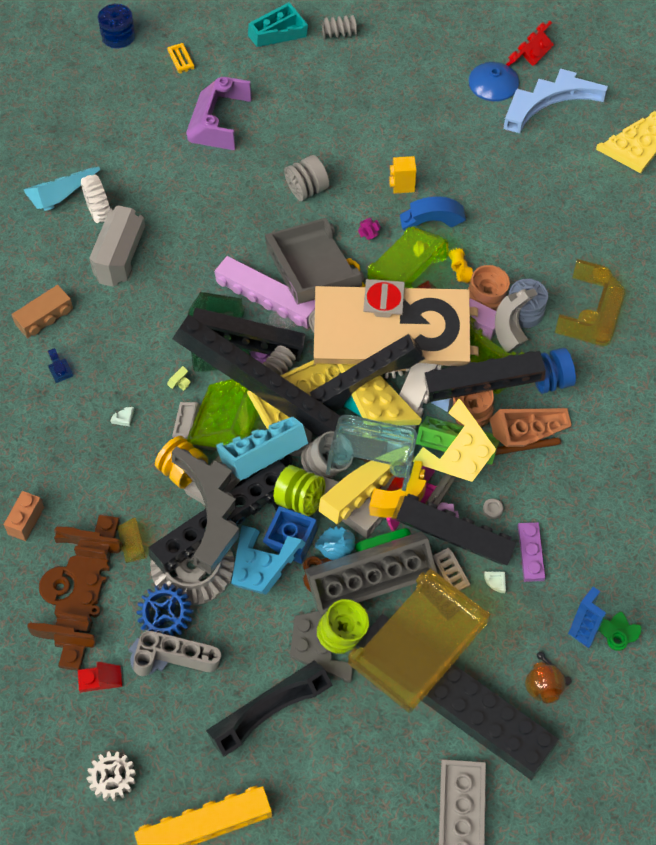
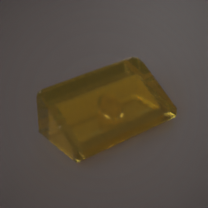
M136 517L117 526L125 562L129 563L146 558Z

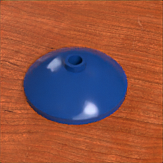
M486 62L478 65L471 71L469 86L475 95L484 100L503 101L515 94L519 86V78L517 73L508 65L500 62Z

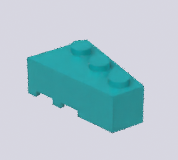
M290 2L248 23V37L256 47L307 37L308 24Z

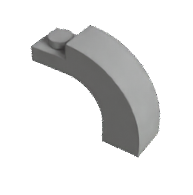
M534 288L530 290L523 289L518 293L507 295L498 306L495 315V331L505 353L517 349L528 340L519 325V312L526 303L538 295Z

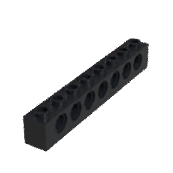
M280 460L275 461L229 492L236 500L235 509L227 520L233 521L238 526L251 514L258 513L261 507L267 503L274 502V488L277 479L286 468ZM206 509L148 547L149 557L164 574L175 570L181 562L191 559L195 554L206 530L203 528L207 526ZM188 538H194L195 540H193V541H188L187 539H188ZM172 549L179 550L177 552H171Z

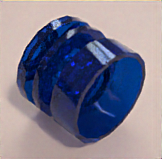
M110 4L99 11L98 22L102 42L106 46L116 49L129 46L135 39V28L131 10L122 4Z

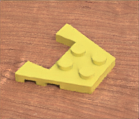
M458 399L448 414L465 425L441 459L423 447L413 462L415 460L423 461L422 466L473 482L494 454L496 448L463 402Z

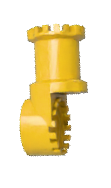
M462 248L450 250L451 268L456 272L457 281L469 283L473 269L468 267L467 262L464 260L465 252Z

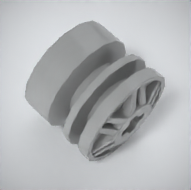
M315 155L302 159L300 164L294 163L292 166L289 165L285 168V178L288 186L299 201L312 197L313 192L320 193L329 187L326 170Z
M329 431L304 447L301 454V463L306 472H312L315 475L331 479L351 465L354 458L353 448L350 441L339 432Z

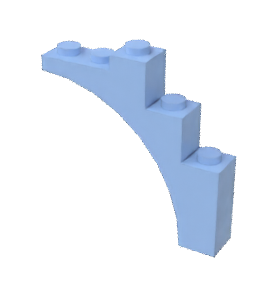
M560 69L555 83L538 79L533 93L516 89L505 117L504 129L520 133L525 123L535 113L557 102L574 99L604 102L608 86L576 78V72Z

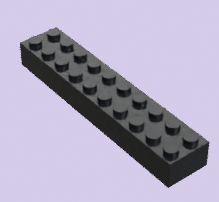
M384 614L379 616L357 644L356 654L528 779L532 780L555 748L559 740L557 737Z

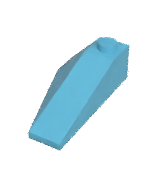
M99 166L70 174V176L57 178L54 182H44L26 188L24 192L37 209L44 208V211L55 208L54 204L60 203L80 187L82 178L96 174L100 168Z

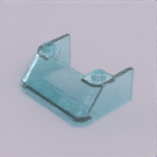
M342 415L338 419L331 443L326 474L330 475L333 463L339 465L347 464L350 462L351 456L390 464V472L396 477L404 478L402 491H406L417 432L412 428L352 415Z

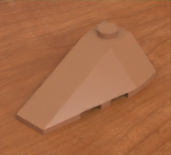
M567 408L500 409L490 418L493 436L506 447H524L572 426Z

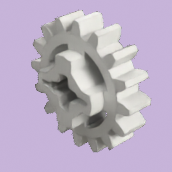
M109 751L106 758L100 754L99 762L92 761L94 769H88L89 774L92 775L87 777L88 783H92L89 786L91 791L96 790V797H100L103 794L104 801H107L109 796L112 797L113 801H116L117 795L124 798L123 792L125 790L131 792L129 784H135L132 776H135L136 772L134 769H131L134 766L132 761L127 762L128 758L126 755L120 758L119 752L112 756ZM124 768L126 770L125 780L121 776ZM98 773H100L102 777L99 781V784L97 781ZM109 774H111V775H114V774H115V776H116L115 778L110 777V778L108 779V775H109Z

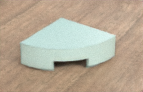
M126 407L124 410L115 413L110 420L111 423L130 426L135 411L134 407Z
M484 572L485 581L490 588L500 593L506 592L505 572Z

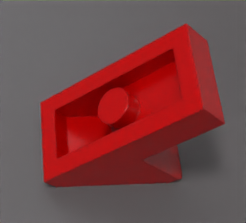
M97 662L96 668L78 670L79 692L122 687L121 666Z

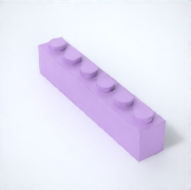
M228 256L216 268L215 277L220 286L228 287L234 293L247 297L251 302H256L265 309L278 313L282 318H287L298 326H303L307 329L310 326L309 316L315 310V300L297 305L286 285Z

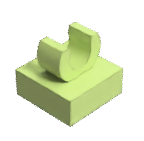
M182 366L169 379L167 385L172 389L178 385L184 391L191 383L185 377L188 370Z

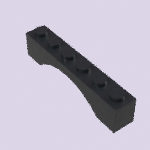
M407 334L311 391L310 395L335 412L344 406L352 393L368 381L388 372L409 369L424 360L425 357L420 345L410 334Z
M312 661L207 729L206 732L215 748L225 757L242 746L254 729L270 716L294 703L314 698L333 685L325 669L316 661Z

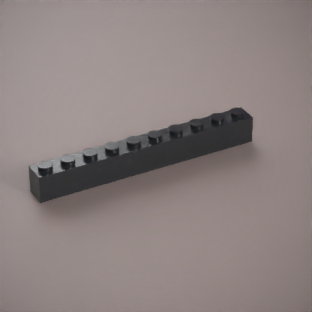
M189 314L172 338L288 417L296 418L303 424V427L318 437L329 431L339 432L347 437L353 426L352 423Z

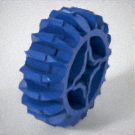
M163 584L162 590L158 585H155V592L148 589L147 592L150 595L148 597L142 595L141 598L145 602L138 603V606L143 609L136 611L137 615L142 616L137 620L138 623H144L141 629L143 631L148 629V631L169 634L174 637V632L182 635L183 633L180 628L188 629L185 621H192V618L187 616V614L193 613V610L188 608L192 605V602L186 601L189 596L187 594L182 595L183 590L181 588L176 590V586L173 584L169 590L167 584ZM171 596L170 600L167 599L164 603L156 602L161 597ZM177 600L181 607L179 618L174 614ZM151 606L156 611L153 623H151L149 616ZM158 607L169 611L172 617L162 614ZM166 621L175 623L168 628H158Z

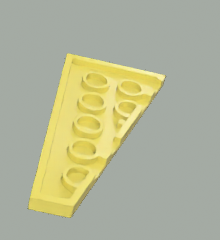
M656 111L652 112L649 117L642 118L623 129L622 133L611 136L605 143L601 142L597 145L596 150L642 173L656 155Z
M337 364L341 373L357 365ZM381 376L368 381L351 394L367 427L420 425L422 419Z

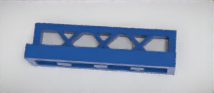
M592 587L581 601L568 633L587 648H590L606 615V612L595 605L600 593L595 587Z

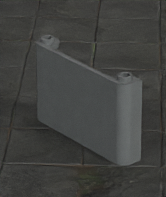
M326 218L265 234L269 254L297 305L315 300V286L360 287L362 282H364L363 272L357 268L351 269L335 243L332 235L335 234L333 224H329Z

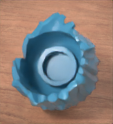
M337 526L334 529L329 527L322 536H319V539L315 542V548L320 550L328 559L335 560L351 554L355 547V536L350 530L343 527L340 529Z

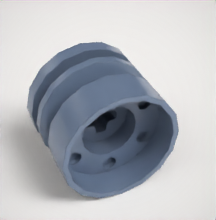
M533 279L516 281L509 290L510 295L518 293L523 289L530 290L534 288L538 294L521 308L519 312V325L521 328L537 326L545 314L548 291L543 284Z

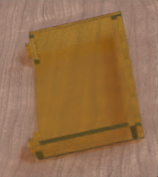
M431 568L426 573L422 572L416 580V583H418L416 590L364 648H354L348 655V664L408 713H411L483 630L491 615Z

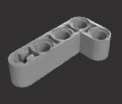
M146 631L140 636L134 656L133 670L139 676H146L152 671L154 661L157 659L205 672H214L219 666L221 653L214 646L154 631ZM151 642L154 645L146 646L144 643ZM172 647L174 650L167 651L164 648ZM192 652L194 656H187L185 653ZM146 661L148 664L140 665L138 662Z

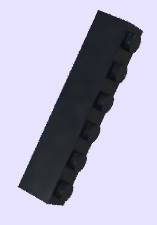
M195 308L193 317L238 348L270 355L277 346H284L294 354L296 358L294 361H300L305 333L200 308Z
M529 351L525 354L508 355L499 359L491 358L478 363L470 362L462 366H450L440 370L433 369L429 372H424L429 402L545 381L546 370L541 352Z
M407 494V496H400L392 516L393 520L497 564L508 566L516 542L510 540L511 536L504 533L499 535L492 533V528L485 525L478 527L474 525L475 521L466 517L459 519L455 517L456 513L447 509L444 512L438 510V506L426 501V504L419 502V497Z

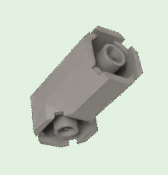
M118 205L114 210L110 209L89 258L92 272L99 284L114 287L119 282L128 280L132 269L131 261L145 228L144 217L135 215L136 211L132 208Z

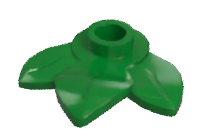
M619 612L613 616L611 621L603 619L599 630L607 638V644L611 649L621 651L626 648L628 643L635 642L639 638L641 625H629L623 612ZM618 638L621 643L617 644L613 639Z

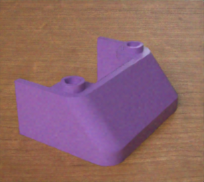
M220 77L200 92L186 132L187 139L191 143L235 150L234 130L218 127L219 120L212 113L218 96L251 102L250 81Z

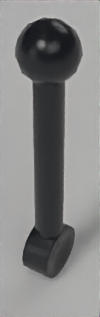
M543 652L537 653V658L543 660L563 680L564 685L568 686L571 684V678L565 677L545 657Z

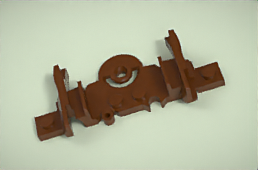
M99 515L95 532L73 527L55 528V542L78 544L74 548L76 555L70 557L66 567L58 566L48 570L39 582V592L42 598L47 603L56 605L54 613L57 617L56 625L30 622L27 627L31 635L43 639H54L55 646L63 648L58 664L59 668L80 670L86 650L85 647L93 648L96 645L97 640L94 635L79 633V630L90 632L93 623L91 616L96 618L100 615V609L96 604L99 601L102 585L107 582V578L100 576L102 571H110L108 563L111 553H120L122 549V542L119 539H115L120 521L118 517ZM63 574H66L73 579L74 589L68 597L57 599V596L66 594L70 589L69 580L63 576ZM58 584L64 585L62 590L56 589Z

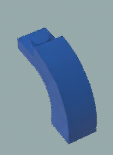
M427 197L410 203L411 209L400 214L401 226L404 231H409L427 221H441L449 227H454L466 220L463 205L447 197Z

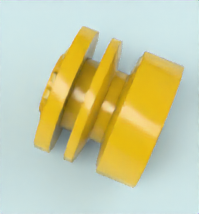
M177 436L171 439L158 453L155 466L165 476H170V480L175 485L184 489L193 480L172 462V451L177 446L180 449L189 451L192 456L202 459L207 463L208 457L199 449L194 448L193 444L188 442L185 437Z

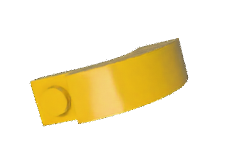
M414 461L410 480L403 488L396 491L374 488L369 505L370 515L383 518L392 517L400 496L412 494L419 497V502L422 500L426 491L425 470L422 469L423 461Z

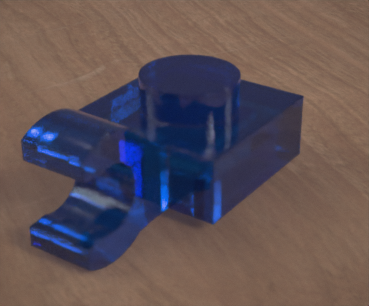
M55 348L48 350L52 361L48 368L55 383L73 377L66 358L60 360Z

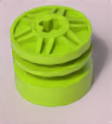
M289 465L281 472L274 488V501L277 505L293 509L295 512L305 516H311L319 508L320 498L325 494V479L320 475H315L312 472H306L302 468Z
M348 599L334 602L322 616L317 626V637L321 645L333 653L344 654L351 651L367 633L369 618L365 609L359 603Z

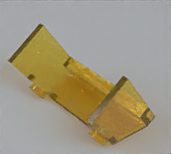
M577 259L572 278L604 288L597 311L583 310L579 314L578 319L559 314L555 333L598 346H607L611 343L625 296V288L609 268Z

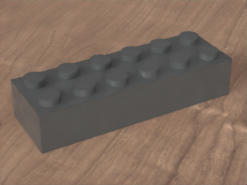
M422 532L305 569L314 604L320 615L325 614L334 602L341 599H348L358 603L438 576L429 540Z

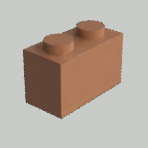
M24 491L21 492L3 524L8 535L24 541L27 540L44 509L40 497Z

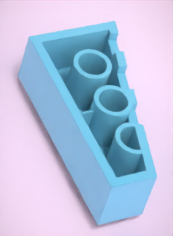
M290 417L269 425L267 430L257 429L251 432V436L243 439L239 436L233 438L232 443L224 445L222 442L217 444L216 447L222 463L227 465L232 470V473L241 481L253 473L266 468L273 462L283 459L286 455L299 450L308 444L303 424L296 418Z

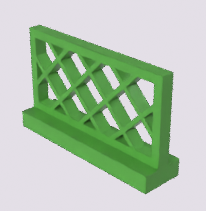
M426 416L423 424H420L416 444L446 452L464 426ZM484 432L497 451L500 441L492 433ZM496 451L488 460L487 464H493Z

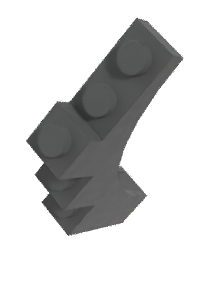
M176 446L172 451V462L194 481L202 495L207 513L206 530L201 544L193 555V564L211 575L239 537L237 525L233 521L227 520L235 509L236 499L229 492H223L231 481L232 470L227 465L220 464L217 461H214L209 466L206 461L197 459L189 451Z

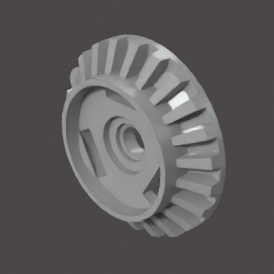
M188 538L187 540H188V541H193V540H195V539H194V538ZM172 549V550H171V552H177V551H179V550H177V549ZM229 549L212 575L204 581L199 580L207 572L199 567L195 569L187 567V563L193 561V557L179 564L175 569L177 577L174 578L169 575V572L164 574L153 560L150 564L154 584L158 585L161 590L163 584L168 585V590L173 584L176 586V590L179 588L183 590L182 595L187 594L189 596L186 601H191L192 605H200L215 599L228 587L233 576L234 557L231 549Z

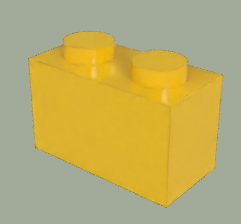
M415 157L393 158V165H390L389 186L393 187L394 193L415 192Z

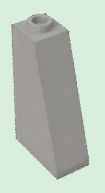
M322 476L326 483V494L339 482ZM368 497L360 508L354 509L346 520H342V522L366 539L384 519L383 517L370 515L369 505L372 497Z

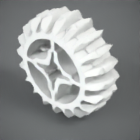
M96 174L88 175L81 179L84 197L93 220L96 223L105 222L110 210L107 196L99 177Z

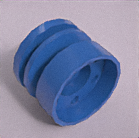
M566 348L552 350L549 355L546 352L541 353L546 370L545 381L535 382L541 394L555 391L557 386L563 389L575 385V368L570 353Z

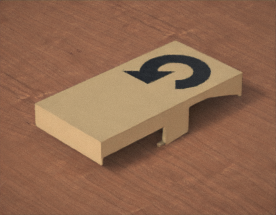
M315 286L314 365L316 363L358 364L407 334H410L416 340L423 352L425 359L419 363L462 366L470 363V355L479 357L478 347L470 346V316L478 318V308L469 307V289L404 288L402 315L392 314L389 318L376 317L374 313L363 312L365 287Z

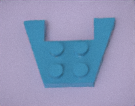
M242 525L231 584L266 595L282 575V569L287 563L291 564L295 558L293 555L299 548L302 549L305 546V542L302 539L287 536L279 555L255 550L252 548L260 531L256 528Z

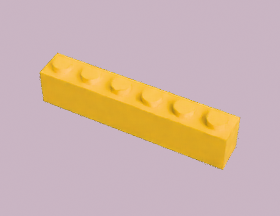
M253 786L246 789L243 794H230L223 801L217 803L216 801L208 802L203 805V808L198 810L188 809L182 812L181 816L163 818L156 825H143L139 828V831L134 833L138 845H196L271 818L272 811L263 786L259 788L258 786Z

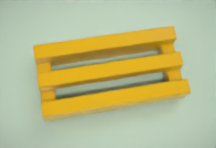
M183 43L167 47L168 53L179 74L184 70L185 72L188 71L190 68L191 70L195 69ZM178 48H181V50H182V52H183V54H184V56H185V58H186V60H187V62H188L187 65L185 64V62H184V60H183V58H182V56H181V54H180ZM173 50H175V52H176V54H177V56H178V58H179V60H180L182 66L179 65L178 60H177V58H176V56H175Z

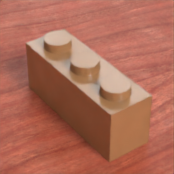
M56 285L14 312L12 317L15 325L29 338L32 335L38 334L47 325L53 324L62 315H67L73 309L70 297L59 285Z

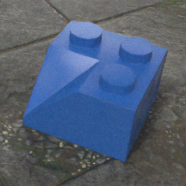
M279 506L263 539V543L280 554L287 536L302 539L305 542V546L302 549L299 548L293 555L295 557L293 561L302 564L318 530L317 520Z

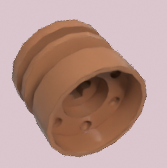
M493 265L478 267L473 272L468 288L469 300L471 298L497 311L499 304L506 297L510 285L506 272Z
M493 390L453 398V406L460 399L480 427H484L490 422V418L493 416ZM455 419L458 424H460V425H462V426H465V425H463L461 422H459L457 419Z

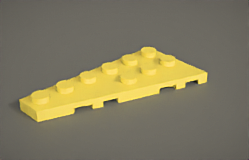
M313 360L280 376L310 395L311 391L335 378L341 372L337 364L316 363L314 365ZM251 391L247 392L267 429H269L271 424L290 418Z

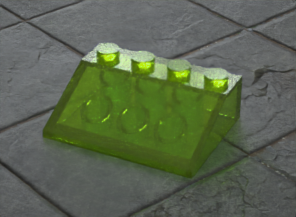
M233 379L210 384L189 432L187 441L194 445L216 447L217 444L222 442L224 445L232 443V439L239 436L241 439L250 436L258 412L247 394L249 390Z

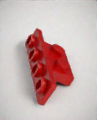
M548 21L546 24L542 22L536 28L537 32H532L527 37L528 41H524L517 47L519 49L518 52L514 51L508 57L509 61L506 65H511L523 55L534 66L554 45L544 33L552 22Z

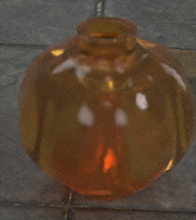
M545 662L535 664L533 666L534 669L528 673L525 679L527 692L537 701H541L540 694L545 704L557 701L566 686L563 673L556 666L546 665Z

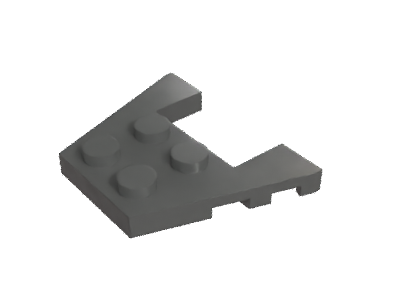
M316 611L295 616L290 658L305 665L316 661L325 669L328 675L351 683L353 663L332 661V652L322 646L317 637V626L324 614L320 615Z

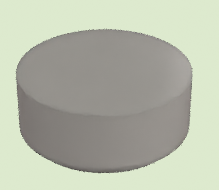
M488 499L484 503L483 513L487 518L497 519L502 515L503 505L499 500Z

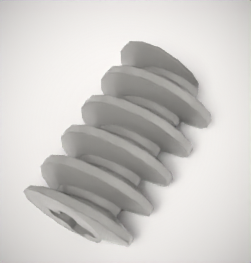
M351 15L350 19L344 16L343 21L340 16L337 17V21L334 17H331L330 22L326 17L324 22H322L324 39L327 34L332 38L333 33H335L338 38L339 33H342L343 37H345L346 32H348L349 36H352L353 31L355 34L357 33L354 15Z
M277 346L275 351L270 354V357L266 359V362L262 364L277 374L283 375V372H287L288 367L293 365L292 361L296 360V358L286 347Z

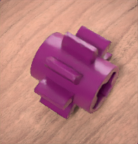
M367 218L359 223L361 227H359L358 232L361 238L365 236L367 240H370L379 235L378 230L381 227L378 220L373 221L372 218Z

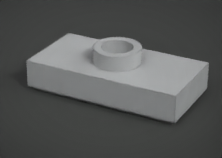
M180 402L172 434L173 438L183 436L187 440L193 439L200 408L198 402Z

